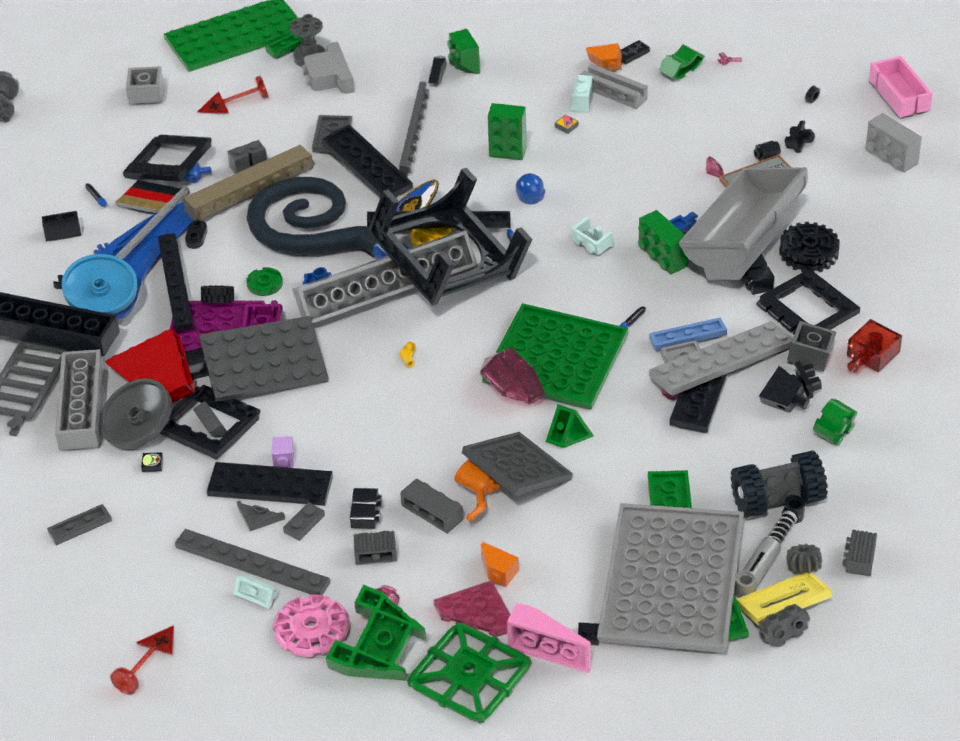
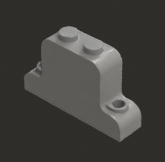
M338 41L329 43L325 52L304 57V65H301L302 72L305 75L306 83L310 84L312 90L322 91L338 88L344 94L354 92L353 77Z

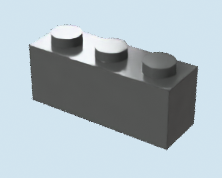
M416 478L400 492L401 506L446 534L463 520V506L459 502L445 496L444 493L430 487L426 482Z

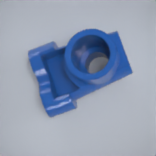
M325 267L316 268L313 273L304 274L303 285L331 276L332 274L327 272Z

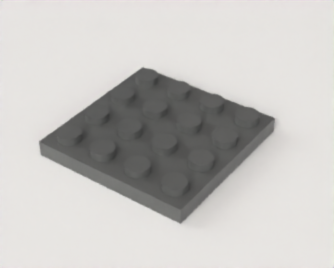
M521 432L463 446L461 452L469 461L476 464L484 473H487L495 482L502 485L514 496L569 481L573 475L571 471Z

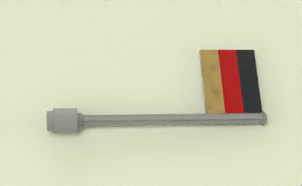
M137 180L116 201V205L157 214L116 257L123 260L186 195H189L190 189L187 186L177 188Z

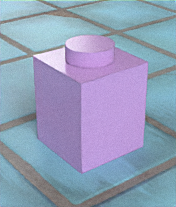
M292 436L273 437V466L293 467L294 445Z

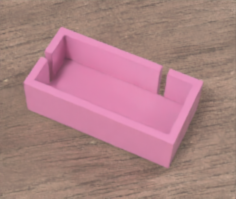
M901 56L870 63V82L877 88L878 92L899 118L912 115L914 112L921 113L930 110L933 93Z

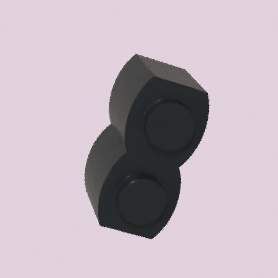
M378 488L353 489L350 510L351 528H376V522H380L381 517L378 507H382V495H379Z

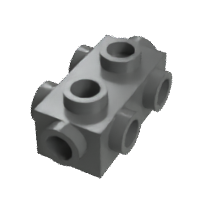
M793 604L786 606L775 614L768 615L765 619L759 621V626L755 623V627L761 629L759 635L764 642L771 646H781L785 643V639L791 636L799 637L803 634V630L808 628L807 621L810 620V616L805 609Z

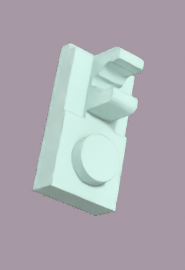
M241 573L237 575L233 594L269 609L271 608L272 600L277 598L278 589Z

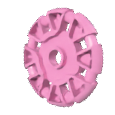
M315 594L305 598L300 596L286 603L283 606V610L278 611L273 623V631L276 632L274 637L281 648L285 651H292L293 655L300 657H313L315 654L325 655L329 653L335 640L341 641L346 639L350 621L347 619L348 614L345 608L336 600L332 601L327 596ZM309 622H315V623H316L314 626H307V625H306V624L309 623ZM319 642L320 644L316 646H311V643Z

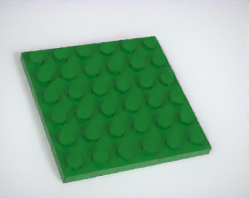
M522 303L482 376V383L592 409L628 335V328Z

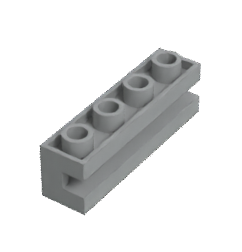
M594 64L588 67V72L584 70L581 75L592 76V92L636 110L648 99L647 85Z

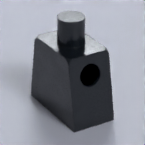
M778 366L759 395L762 403L788 413L792 412L795 405L805 409L810 399L803 396L805 389L802 383L781 366Z

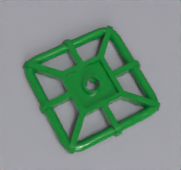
M457 622L448 629L434 647H430L427 650V655L407 678V683L415 691L438 702L439 706L447 707L470 720L483 723L485 719L492 715L505 697H509L512 694V689L531 665V659L524 653L500 642L499 638L495 636L490 637L469 625ZM464 633L486 643L479 652L466 645ZM457 634L460 649L454 656H451L442 650ZM492 649H497L513 658L496 661L487 655ZM438 659L446 663L442 670L423 673L433 660ZM519 667L506 684L492 677L497 670ZM471 668H473V672L467 673L465 671V669L470 670ZM444 680L451 684V686L441 695L421 683ZM487 684L499 692L482 711L478 693ZM459 689L472 695L476 712L451 700V698Z

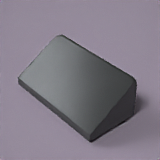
M205 401L193 409L210 434L225 435L226 429Z

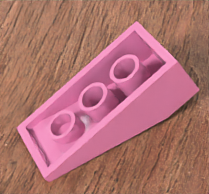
M516 603L507 621L508 646L530 656L587 673L590 672L591 642L539 609Z

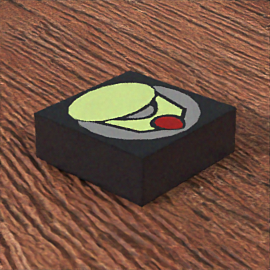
M162 452L143 453L142 472L162 471Z

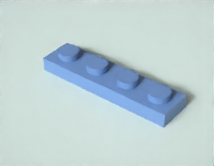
M720 317L649 333V339L655 351H658L663 347L727 335V328Z

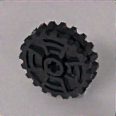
M799 222L796 223V226L790 225L788 230L785 229L783 231V235L780 237L779 255H781L782 261H786L787 266L793 267V270L800 269L801 272L811 269L814 272H823L824 268L828 270L831 265L836 264L839 256L840 239H838L837 233H833V229H827L824 224L820 226L817 222L813 224L809 222L801 224Z

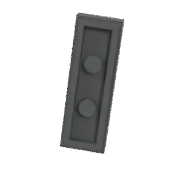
M101 504L47 528V531L55 545H59L107 524L112 519L105 506Z

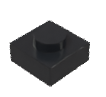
M579 622L578 635L591 642V645L599 646V639H597L599 623Z

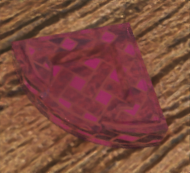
M709 156L706 159V173L718 178L724 175L719 162Z

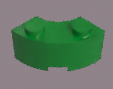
M682 44L674 54L666 55L665 59L661 62L659 70L674 79H681L686 77L685 74L690 70L693 72L700 65L705 55Z

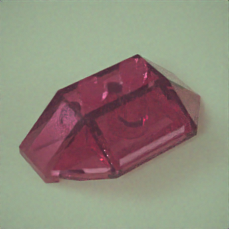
M512 347L500 350L485 358L480 374L502 396L524 401L527 404H531L546 396L534 368Z

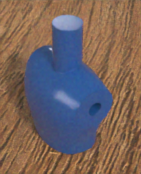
M197 162L181 181L196 183L202 174L212 173L211 166L201 168Z

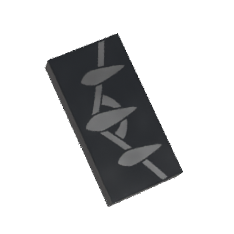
M638 40L620 49L622 63L626 65L649 53L650 47Z

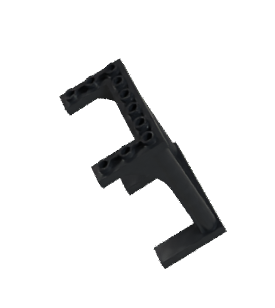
M467 167L461 169L454 187L441 199L427 207L394 216L399 204L398 199L389 189L383 191L367 231L432 306L438 304L441 297L504 276L509 280L515 279L533 240L522 227L517 228L506 250L466 205L477 178ZM428 224L446 225L459 231L466 230L468 237L474 241L480 251L481 261L473 270L450 277L455 263L443 251L437 254L430 274H428L394 234Z

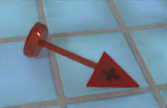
M257 76L255 78V88L226 99H222L218 91L197 112L229 113L225 103L257 91L261 98H268V92L262 77Z
M174 625L136 642L138 645L150 649L131 670L119 667L111 673V682L117 690L127 695L136 692L139 687V681L135 673L155 650L173 655Z

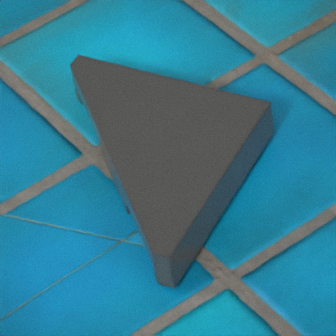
M237 501V507L249 531L285 520L284 512L276 513L269 511V508L257 505L250 506Z

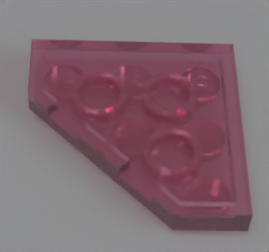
M492 580L433 600L434 607L443 621L461 622V624L469 625L477 630L487 631L489 635L495 637L508 633L507 621L511 614Z

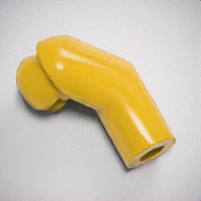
M411 341L403 346L399 354L408 368L415 364L412 355L415 352L416 345Z

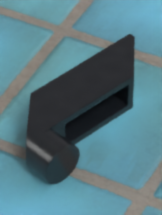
M445 56L434 57L428 83H441L443 70L447 64Z

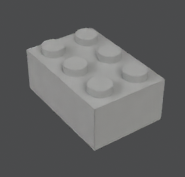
M881 113L868 121L865 149L905 173L918 165L922 136L886 114Z

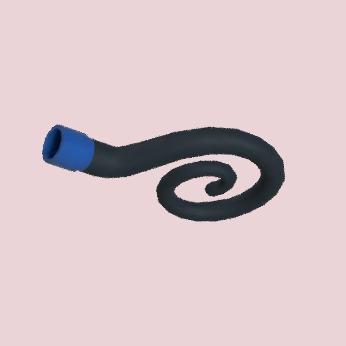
M294 177L276 182L258 192L248 205L246 219L251 233L259 242L274 251L292 255H304L348 249H364L376 257V260L388 256L367 232L368 226L347 227L316 234L293 235L278 232L266 223L264 218L265 212L272 203L287 195L303 192L327 195L332 200V207L325 213L317 216H297L295 212L309 207L307 199H297L288 203L284 208L285 222L293 227L308 229L326 226L338 220L344 213L346 206L343 191L334 183L323 178Z

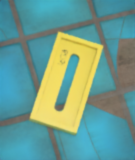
M810 572V574L803 573L739 597L736 600L740 609L759 626V621L765 619L770 614L783 610L788 605L796 604L803 609L831 598L832 590ZM801 590H802V591H808V592H805V593H803V594H800V595H797V596H795V597H792V598H790V599H787V600H785V601H782V602H779V603H777V604H774V605H772V606H769V607H766V608H761V607H764V606L769 605L770 602L774 603V602H777V601H779V600H782V599H785V598H787V597H790V596H792V595L798 594V593H800Z

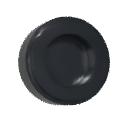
M815 85L811 86L805 95V100L810 103L815 102L819 97L820 88Z

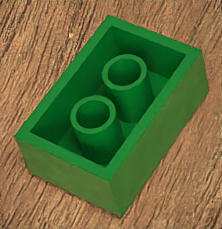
M491 104L488 113L489 157L523 160L527 148L526 106Z
M658 210L640 217L638 226L639 247L670 275L688 267L689 258L679 245V241L685 235Z

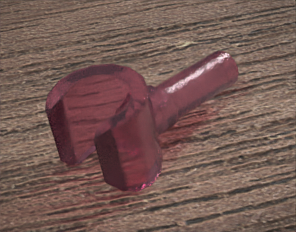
M724 52L719 53L722 59H718V61L722 65H727L731 61L742 62V58L728 57Z

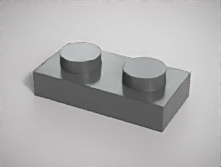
M308 502L283 527V531L285 534L300 541L325 516V512L323 509Z

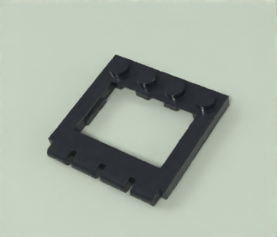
M160 134L148 143L122 173L125 178L180 182L212 146L211 137ZM161 145L196 147L180 166L147 163Z
M811 269L761 295L756 304L763 311L768 312V315L780 322L788 331L793 332V335H795L799 321H806L778 299L788 296L801 286L811 288L814 295L822 297L826 300L827 305L839 310L837 313L817 323L816 326L831 330L859 314L861 308Z
M206 385L196 386V392L184 397L172 408L170 418L160 434L217 460L259 420L261 410L249 404L247 405L238 399L215 402L211 387ZM204 401L209 407L240 420L220 440L207 438V434L194 432L191 427L185 424L179 425L176 422L197 402L202 403Z

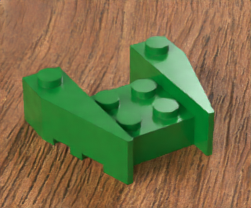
M363 584L354 605L356 613L368 617L369 620L355 647L338 640L334 641L326 657L327 666L329 669L346 676L406 681V670L398 666L412 636L424 641L426 640L425 628L414 618L412 619L400 606L394 604L386 594Z

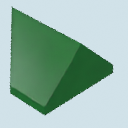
M557 404L545 442L566 448L594 437L577 410Z

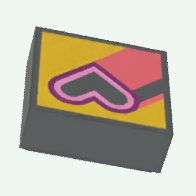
M564 115L555 122V128L567 134L579 126L578 120Z

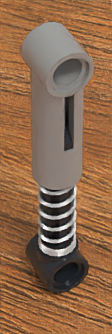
M791 495L785 499L784 509L778 522L775 523V527L772 528L768 537L762 539L744 569L736 574L735 595L738 598L756 591L760 581L780 552L781 541L785 540L784 536H788V532L791 531V527L794 524L803 521L805 500L801 496Z

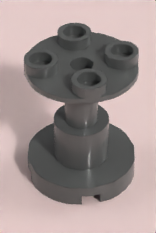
M305 14L303 17L290 22L291 32L296 36L303 37L300 41V46L293 52L295 64L301 67V65H304L305 56L325 52L324 47L317 44L313 36L322 31L323 23L311 14Z
M0 71V122H9L14 115L15 108L11 100L19 92L18 80H15L12 74L5 71Z

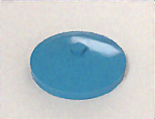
M107 254L88 255L76 260L67 268L62 278V292L69 306L114 315L126 309L134 300L137 293V278L132 267L116 256Z

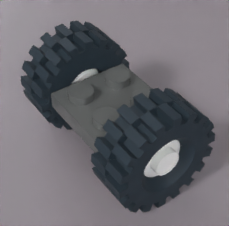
M811 450L794 454L790 458L791 463L759 470L755 464L733 468L730 480L732 482V494L735 498V504L738 506V511L744 512V518L765 514L768 507L785 504V499L791 495L801 496L805 500V504L825 500L827 498L826 495H828L826 489L828 488L826 483L827 476L824 473L825 468L822 467V460L819 459L816 451Z

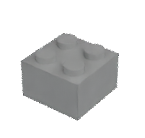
M162 67L128 68L126 82L128 103L162 102L164 86Z

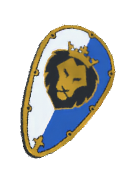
M432 179L411 190L399 200L396 211H414L429 206L436 196L439 182L436 179Z

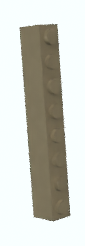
M301 145L293 147L184 197V211L194 221L207 218L256 195L271 184L293 178L312 169V154Z

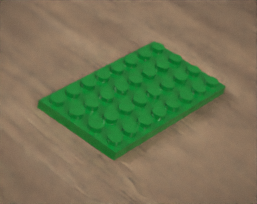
M267 0L163 34L164 39L188 72L264 48L266 45L292 34L290 22L298 19V17L284 0Z

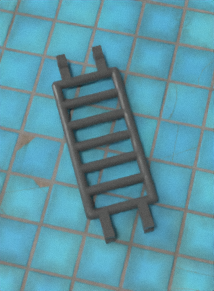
M20 340L0 373V388L1 386L36 391L39 394L36 398L0 392V400L32 405L29 411L0 407L1 415L13 417L7 423V427L11 428L9 435L17 436L24 419L31 420L34 418L61 370L62 354L59 359L22 353L23 349L28 347L56 353L72 352L73 350ZM17 360L50 365L54 366L52 372L14 366ZM9 373H15L47 380L44 385L6 378Z

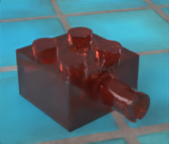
M872 319L868 320L848 339L847 356L852 358L847 364L848 369L856 373L865 365L879 373L900 353L903 335Z

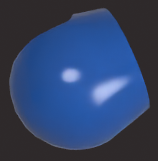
M527 173L517 180L515 188L521 202L536 204L544 198V184L539 176Z

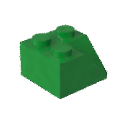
M468 29L449 33V40H447L450 54H448L449 62L454 65L455 69L479 74V46Z

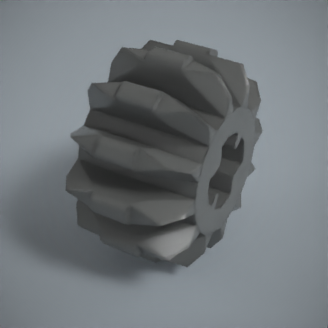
M798 544V546H792L791 549L787 550V565L789 570L794 573L810 574V572H816L822 567L820 548L815 547L813 544Z

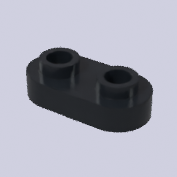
M195 220L190 223L185 236L188 248L197 249L204 244L208 231L207 224L204 221Z

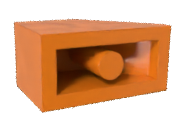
M618 43L586 47L589 61L606 70L621 69L622 53Z
M482 542L480 544L481 559L488 580L507 587L519 571L518 557Z

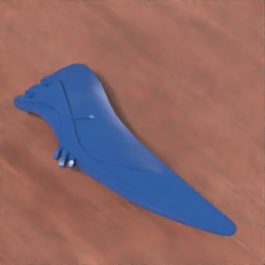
M184 202L177 204L123 259L132 267L136 274L137 293L132 303L126 309L114 314L117 315V319L125 318L131 313L145 275L161 256L158 236L175 233L177 239L189 228L190 223L194 221L184 211ZM156 214L138 223L110 244L104 243V247L98 244V250H94V254L116 256Z

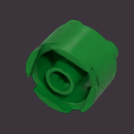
M832 398L821 410L823 414L820 419H816L813 431L839 446L845 432L849 434L854 427L852 421L856 418L858 412L841 401Z

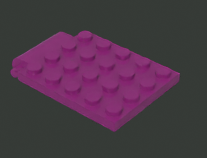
M264 300L233 301L229 303L189 301L194 329L176 333L181 338L184 352L201 348L200 334L281 321L283 306L278 304L276 300H272L271 304H265ZM172 317L170 329L172 328L175 331Z

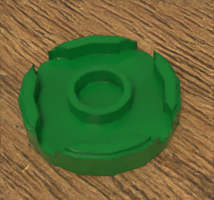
M263 267L259 271L258 269L253 270L246 278L247 289L258 296L275 294L283 285L281 273L270 267Z

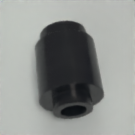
M773 140L757 144L754 149V156L759 161L781 153L779 143Z

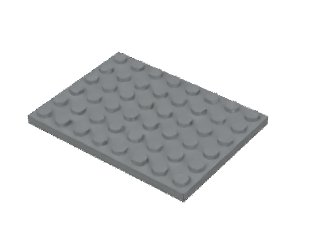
M620 503L597 634L599 642L727 653L744 512Z

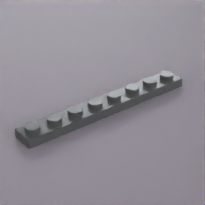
M419 82L399 165V170L407 178L408 174L412 172V162L415 159L414 151H417L416 140L419 141L420 138L419 130H422L421 119L424 120V109H427V99H429L430 94L426 82Z
M184 529L175 542L177 549L310 595H323L330 585L329 577L188 529Z

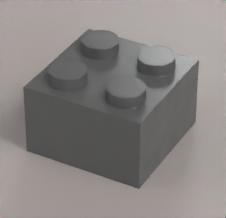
M799 321L787 360L794 363L800 361L804 366L812 363L814 369L824 371L832 350L836 331Z

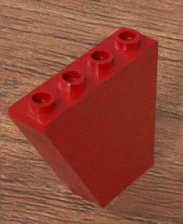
M172 328L105 360V363L113 371L128 382L138 379L158 381L169 392L172 403L196 392L181 338Z

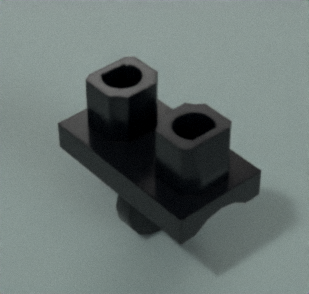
M805 120L800 121L798 126H791L789 130L790 136H787L784 140L786 148H794L796 153H801L805 143H812L815 139V133L811 129H805Z
M800 361L795 362L794 365L797 372L795 373L796 375L792 374V376L802 383L806 397L811 399L813 398L814 391L822 389L819 376L809 379L815 376L812 363L802 366Z

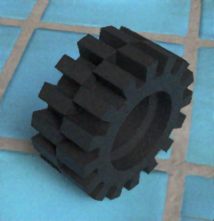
M201 286V302L229 303L234 301L233 286Z

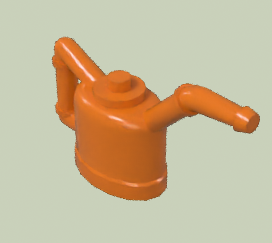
M469 460L462 464L454 478L456 483L463 485L476 494L477 507L466 516L468 522L473 521L475 517L485 510L487 505L484 495L491 494L500 487V484L495 482L492 477L484 473L481 468Z

